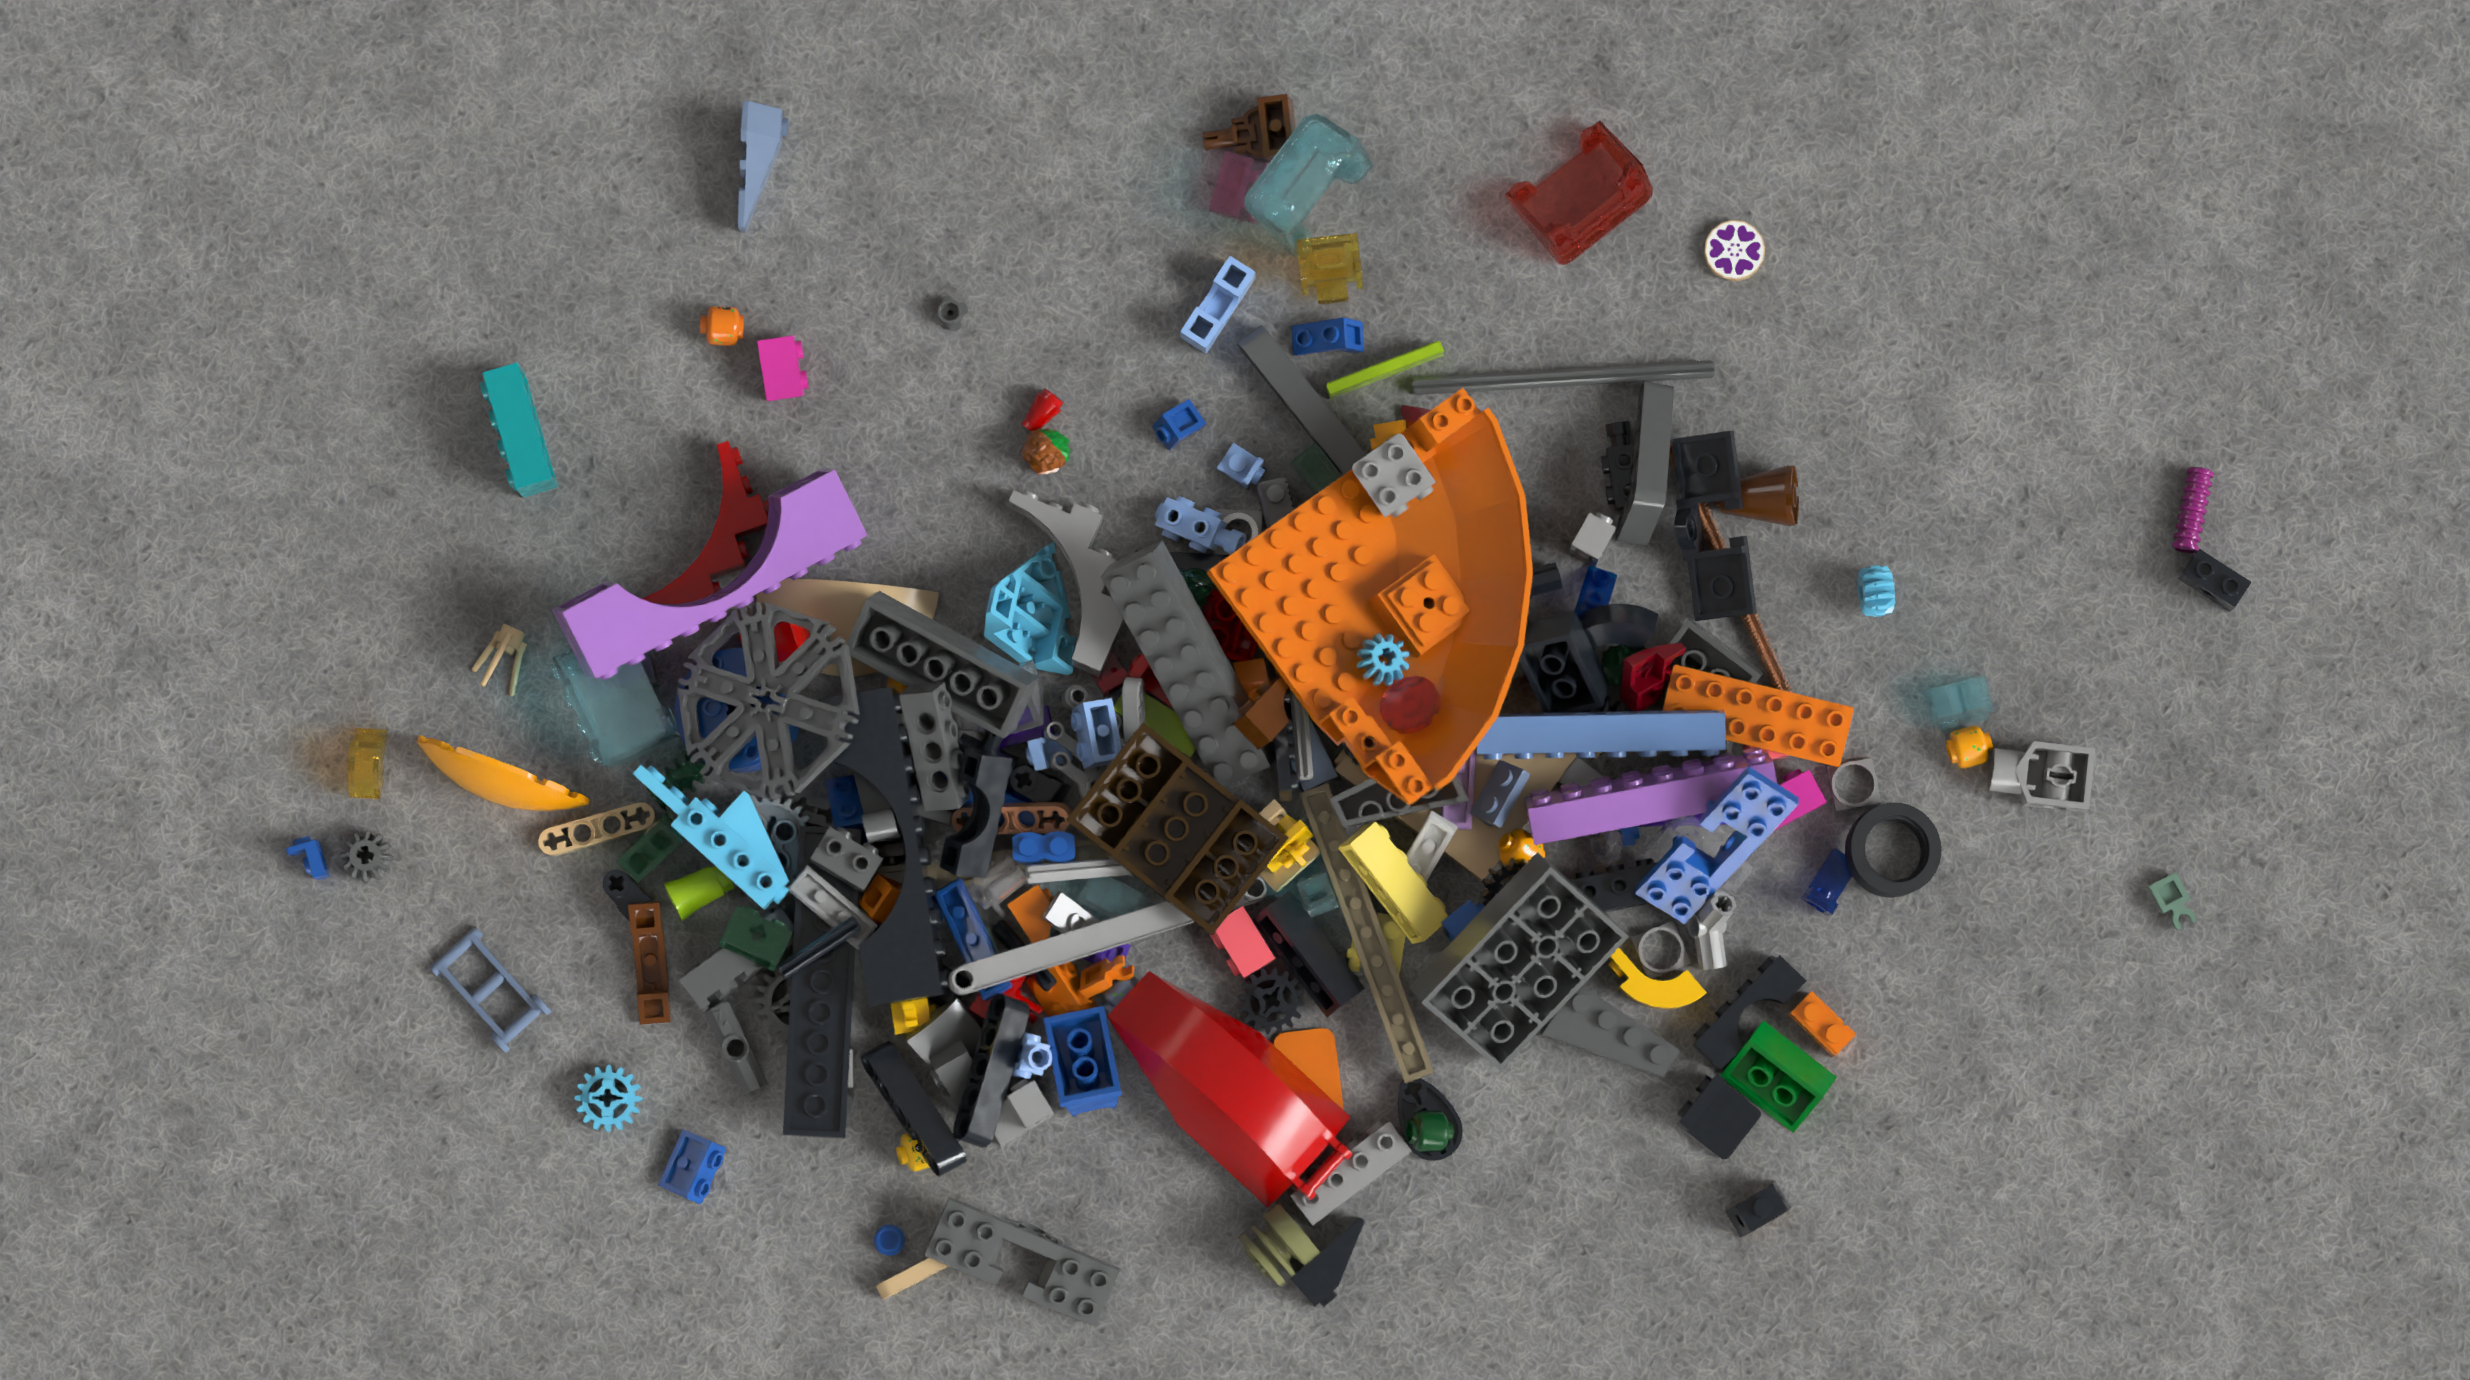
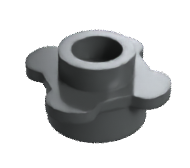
M944 296L940 299L938 312L933 314V320L936 324H945L949 326L950 330L957 331L961 328L963 315L968 313V307L963 302L958 303L952 300L950 296ZM949 311H953L952 316H948Z

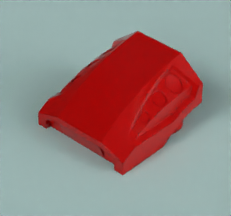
M1208 589L1198 606L1227 659L1234 662L1253 660L1258 643L1221 592Z

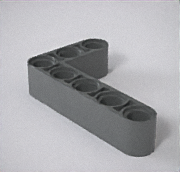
M1643 381L1641 384L1637 406L1631 491L1618 520L1616 541L1647 547L1662 513L1667 490L1674 399L1673 386Z
M853 770L864 814L862 815V820L870 845H884L902 840L898 818L890 803L873 783Z

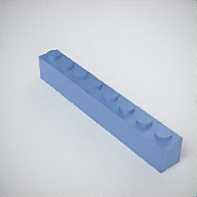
M1673 710L1499 714L1477 745V754H1483L1484 759H1502V754H1514L1516 759L1533 758V753H1545V758H1563L1564 753L1575 752L1578 758L1595 757V752H1607V757H1625L1626 752L1638 751V756L1641 757L1657 756V751H1669L1670 756H1687L1688 750H1700V755L1706 756L1719 755V750H1726L1725 711Z

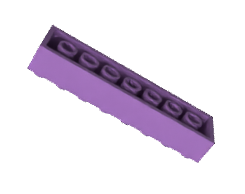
M1750 748L1744 750L1743 755L1731 757V754L1728 753L1719 754L1712 757L1713 761L1703 763L1699 759L1683 762L1682 767L1670 769L1669 765H1662L1652 768L1651 773L1640 774L1639 771H1631L1621 774V778L1609 780V777H1599L1592 779L1591 784L1579 786L1578 783H1568L1560 786L1561 790L1548 792V789L1533 790L1530 792V796L1524 797L1530 833L1534 845L1705 813L1706 803L1710 799L1715 802L1748 766L1777 783L1773 761L1767 750L1762 751L1761 748Z

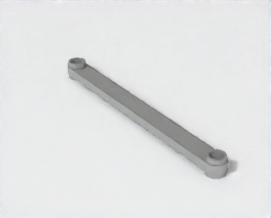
M1258 876L1254 883L1259 887V895L1253 897L1246 892L1233 910L1261 901L1267 894L1265 880ZM1166 901L959 966L949 974L948 986L955 994L966 995L1195 922ZM957 973H964L968 976L970 980L968 988L957 986L955 982Z

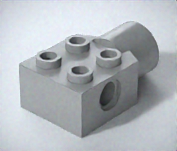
M2038 741L2032 742L2025 752L1993 748L1989 765L1988 791L2018 794L2023 806L2085 813L2089 810L2096 748Z

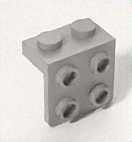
M1402 434L1394 435L1352 466L1354 474L1385 518L1390 514L1393 518L1397 517L1409 508L1406 503L1411 499L1417 497L1420 501L1434 491L1432 485L1436 481Z

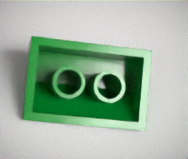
M1765 1021L1760 1023L1720 1075L1727 1083L1792 1133L1797 1130L1821 1101L1837 1078V1076Z

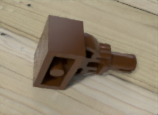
M1287 93L1257 98L1258 106L1247 111L1243 117L1232 118L1233 125L1229 126V128L1208 132L1203 131V138L1205 139L1203 142L1206 151L1233 146L1237 155L1248 153L1253 157L1266 159L1270 165L1300 160L1294 106Z

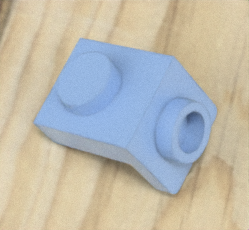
M1046 737L1027 741L1029 748H1026V756L1031 766L1034 765L1035 771L1051 767L1050 757L1059 751L1067 753L1070 761L1073 759L1072 754L1055 741H1049ZM1057 756L1056 764H1063V758Z

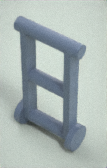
M474 926L429 968L436 976L442 973L494 1030L490 1037L507 1053L511 1049L507 1044L542 1012L548 1016L552 1010L536 993L531 997L479 940L483 934ZM475 944L498 971L475 992L470 994L447 967L470 946ZM507 980L530 1007L503 1031L479 1004Z

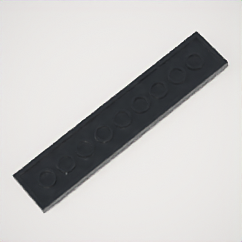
M799 826L797 876L808 865L857 907L858 891L809 862L829 827ZM843 828L853 835L851 840L861 845L862 829ZM796 897L792 955L832 930L828 924ZM846 940L791 976L783 1136L845 1139L855 948Z

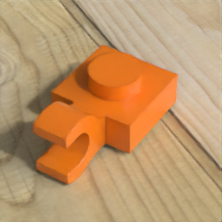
M1124 955L1115 957L1111 962L1105 958L1081 970L1080 992L1086 999L1098 993H1103L1112 987V980L1126 981L1134 976V966L1122 968L1125 966Z

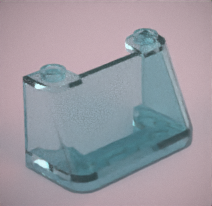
M1311 114L1300 122L1247 192L1244 205L1248 213L1289 254L1302 261L1313 244L1311 232L1301 224L1336 177L1349 184L1357 183L1366 176L1373 167V164L1358 138L1320 114Z

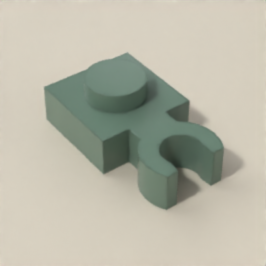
M2176 872L2147 887L2161 914L2169 910L2172 913L2171 924L2175 930L2182 929L2178 920L2180 915H2186L2190 923L2196 921L2194 912L2185 908L2183 904L2191 898Z

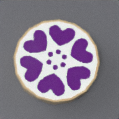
M1730 220L1716 226L1706 239L1704 248L1705 260L1710 270L1720 278L1735 282L1748 279L1755 274L1761 266L1765 254V245L1761 234L1752 225L1738 220Z

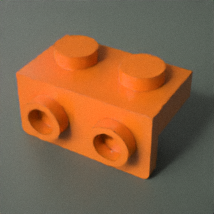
M1072 962L1048 968L1049 972L1057 980L1056 985L1049 991H1044L1032 976L1025 980L1040 1005L1044 1007L1048 1017L1098 1007L1094 996L1086 999L1080 992V977Z

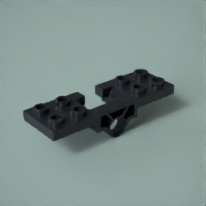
M1734 431L1672 439L1679 492V499L1676 500L1677 512L1674 530L1676 539L1682 549L1683 560L1688 563L1695 621L1756 614L1747 536L1729 538L1730 548L1704 551L1699 511L1700 503L1724 500L1725 510L1744 508Z

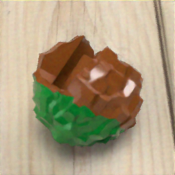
M1049 428L1032 430L1027 436L1021 454L1026 462L1029 461L1032 471L1038 475L1056 473L1069 460L1071 451L1068 443L1070 440L1057 430Z

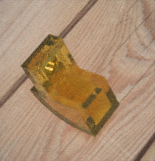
M356 728L354 740L350 741L348 755V788L350 798L380 799L384 783L383 758L387 743V730Z

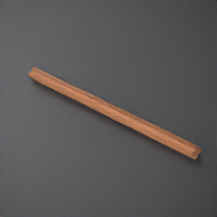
M1671 442L1669 459L1671 460L1670 462L1672 463V466L1674 467L1673 469L1676 473L1673 445ZM1700 503L1701 527L1709 549H1724L1727 544H1723L1725 540L1721 541L1723 537H1719L1722 533L1718 534L1720 530L1716 529L1719 527H1715L1717 523H1713L1716 520H1712L1714 516L1710 517L1713 514L1709 513L1711 509L1707 510L1709 507L1705 506L1707 503ZM1758 613L1741 615L1742 622H1744L1745 628L1748 630L1747 632H1749L1750 639H1752L1754 644L1753 646L1757 650L1756 653H1759L1758 657L1762 660L1761 664L1765 667L1764 670L1768 674L1769 681H1771L1770 684L1773 688L1792 692L1793 690H1789L1791 686L1787 687L1790 684L1786 683L1788 679L1784 680L1786 676H1783L1785 672L1781 673L1783 669H1779L1782 667L1778 666L1780 662H1776L1779 660L1775 659L1777 655H1773L1775 654V652H1772L1774 648L1770 649L1772 645H1768L1770 641L1767 642L1769 638H1765L1767 634L1764 635L1766 631H1762L1764 627L1761 628L1763 624H1759L1761 620L1758 621L1760 617H1756Z

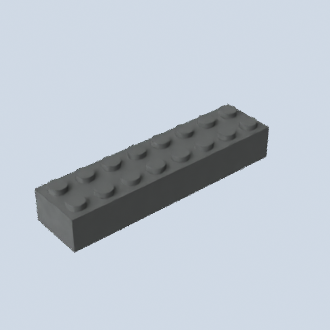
M1163 540L1110 564L1101 575V578L1210 776L1224 787L1270 767L1276 759L1274 742L1271 741L1257 750L1232 724L1240 716L1237 710L1249 697Z

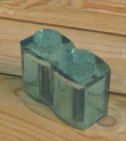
M1985 675L1933 687L1924 691L1932 728L1940 726L1941 731L1959 727L1958 721L1970 719L1971 724L1989 720L1988 714L1994 712Z

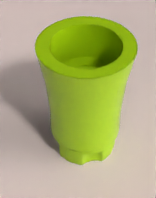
M709 865L679 879L663 883L681 921H684L712 901L724 896L725 892L735 888L732 880L715 865L712 867Z

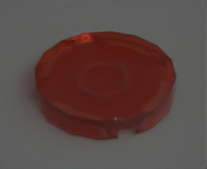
M1416 675L1404 677L1394 682L1385 691L1380 701L1379 712L1384 723L1391 730H1396L1400 734L1416 733L1426 728L1432 722L1431 718L1434 714H1438L1441 706V697L1435 685L1427 678Z

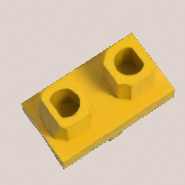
M1285 815L1276 827L1289 838L1266 866L1272 873L1282 865L1288 869L1295 862L1301 867L1307 864L1301 856L1310 849L1306 843L1313 837V834L1301 820L1297 822L1290 816Z

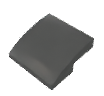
M955 997L933 1011L932 1018L907 1034V1042L933 1070L934 1067L929 1058L961 1040L973 1059L983 1026L963 1003Z

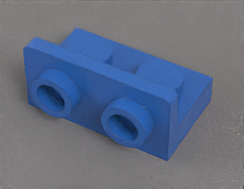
M683 1129L658 1186L698 1204H702L711 1189V1182L717 1169L722 1165L726 1147Z

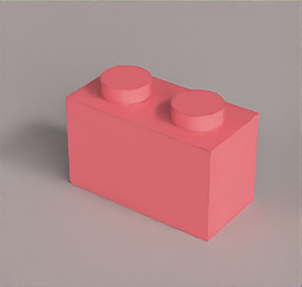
M1243 906L1230 913L1213 935L1210 934L1218 950L1225 948L1230 958L1226 960V963L1235 977L1241 974L1242 978L1246 979L1249 975L1275 961L1274 955Z

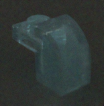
M1320 854L1296 876L1298 881L1297 887L1310 918L1340 907L1323 857Z

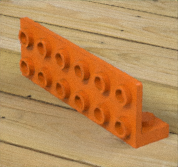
M1677 664L1673 666L1662 711L1724 710L1725 739L1728 741L1840 767L1854 712L1852 706Z

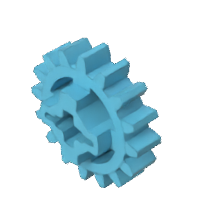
M607 1065L606 1072H602L599 1067H595L596 1075L592 1077L586 1073L584 1075L588 1081L586 1085H577L583 1092L582 1095L575 1096V1100L582 1102V1106L576 1110L578 1113L586 1112L587 1115L583 1119L585 1123L594 1120L593 1129L598 1130L603 1124L606 1132H611L612 1125H615L621 1131L623 1130V1121L630 1124L634 1122L630 1116L632 1112L638 1114L641 1112V1110L635 1107L636 1102L643 1101L642 1097L635 1094V1092L641 1089V1086L639 1084L632 1085L631 1082L635 1076L630 1074L624 1077L625 1069L622 1067L616 1073L613 1072L612 1065ZM616 1079L626 1086L628 1093H621L616 1088ZM602 1080V1086L596 1092H590L592 1087ZM610 1090L612 1095L623 1099L612 1101L610 1107H607V1103L595 1098L606 1096L607 1091ZM589 1104H596L601 1109L602 1118L593 1113ZM622 1105H628L623 1114L615 1118V1111Z

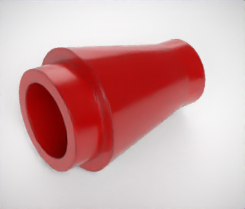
M1044 388L1041 393L1037 392L1021 424L1030 432L1041 429L1062 411L1060 407L1064 402Z

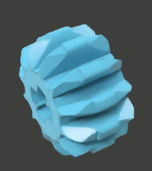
M1872 565L1860 569L1858 572L1856 589L1858 591L1860 608L1865 616H1885V614L1892 613L1896 603L1895 583H1893V575L1887 566Z
M1380 633L1375 634L1373 640L1366 639L1363 642L1364 649H1360L1357 652V656L1363 659L1357 663V668H1365L1367 671L1363 674V679L1373 676V686H1378L1382 681L1385 686H1390L1393 684V680H1401L1404 677L1402 671H1406L1409 668V664L1403 660L1409 656V652H1401L1399 649L1403 646V641L1400 640L1394 644L1393 634H1388L1383 638ZM1380 655H1382L1381 659L1384 657L1387 659V664H1385V661L1380 662Z

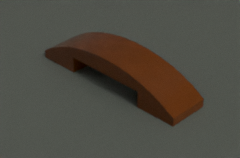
M660 902L629 903L628 911L630 931L633 938L640 1025L671 1022L668 967Z

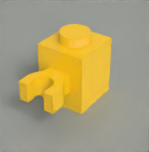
M928 998L891 1004L895 1035H907L932 1018V1012L936 1010V1005H930Z

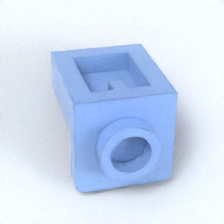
M1235 443L1232 444L1217 467V470L1246 489L1249 488L1251 483L1257 485L1266 472L1262 468L1264 465L1262 458H1256Z

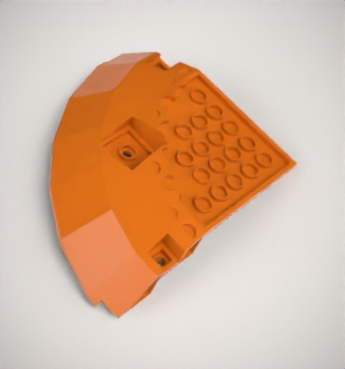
M1464 388L1454 393L1400 433L1406 438L1436 481L1432 485L1434 491L1420 501L1417 497H1414L1406 503L1409 507L1406 511L1395 518L1391 514L1385 518L1351 469L1206 572L1315 724L1337 746L1344 742L1362 766L1360 769L1367 776L1409 805L1432 788L1439 790L1449 783L1498 718L1525 640L1533 575L1526 497L1497 418L1489 407L1480 412ZM1425 598L1433 601L1432 609H1427L1424 606L1423 601ZM1378 633L1383 638L1388 634H1393V643L1395 644L1400 640L1403 641V646L1399 649L1401 652H1409V656L1403 659L1409 664V668L1406 671H1402L1404 677L1399 681L1393 680V684L1390 686H1385L1383 681L1378 686H1373V676L1363 679V674L1367 672L1366 669L1357 668V663L1363 660L1357 656V652L1360 649H1364L1363 642L1366 639L1373 640V636ZM1380 655V662L1385 661V664H1387V659L1385 657L1381 659L1382 655ZM1365 738H1369L1372 740V748H1367L1365 746Z

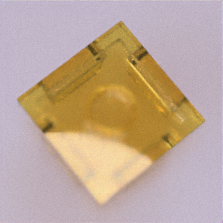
M1357 233L1296 240L1302 296L1308 295V287L1314 286L1316 287L1319 304L1339 303L1348 301V282L1356 281L1357 289H1363Z

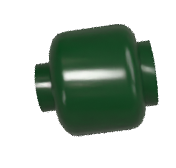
M1417 1111L1413 1114L1412 1119L1407 1120V1141L1418 1151H1441L1446 1147L1448 1140L1453 1138V1123L1448 1121L1446 1115L1441 1111Z

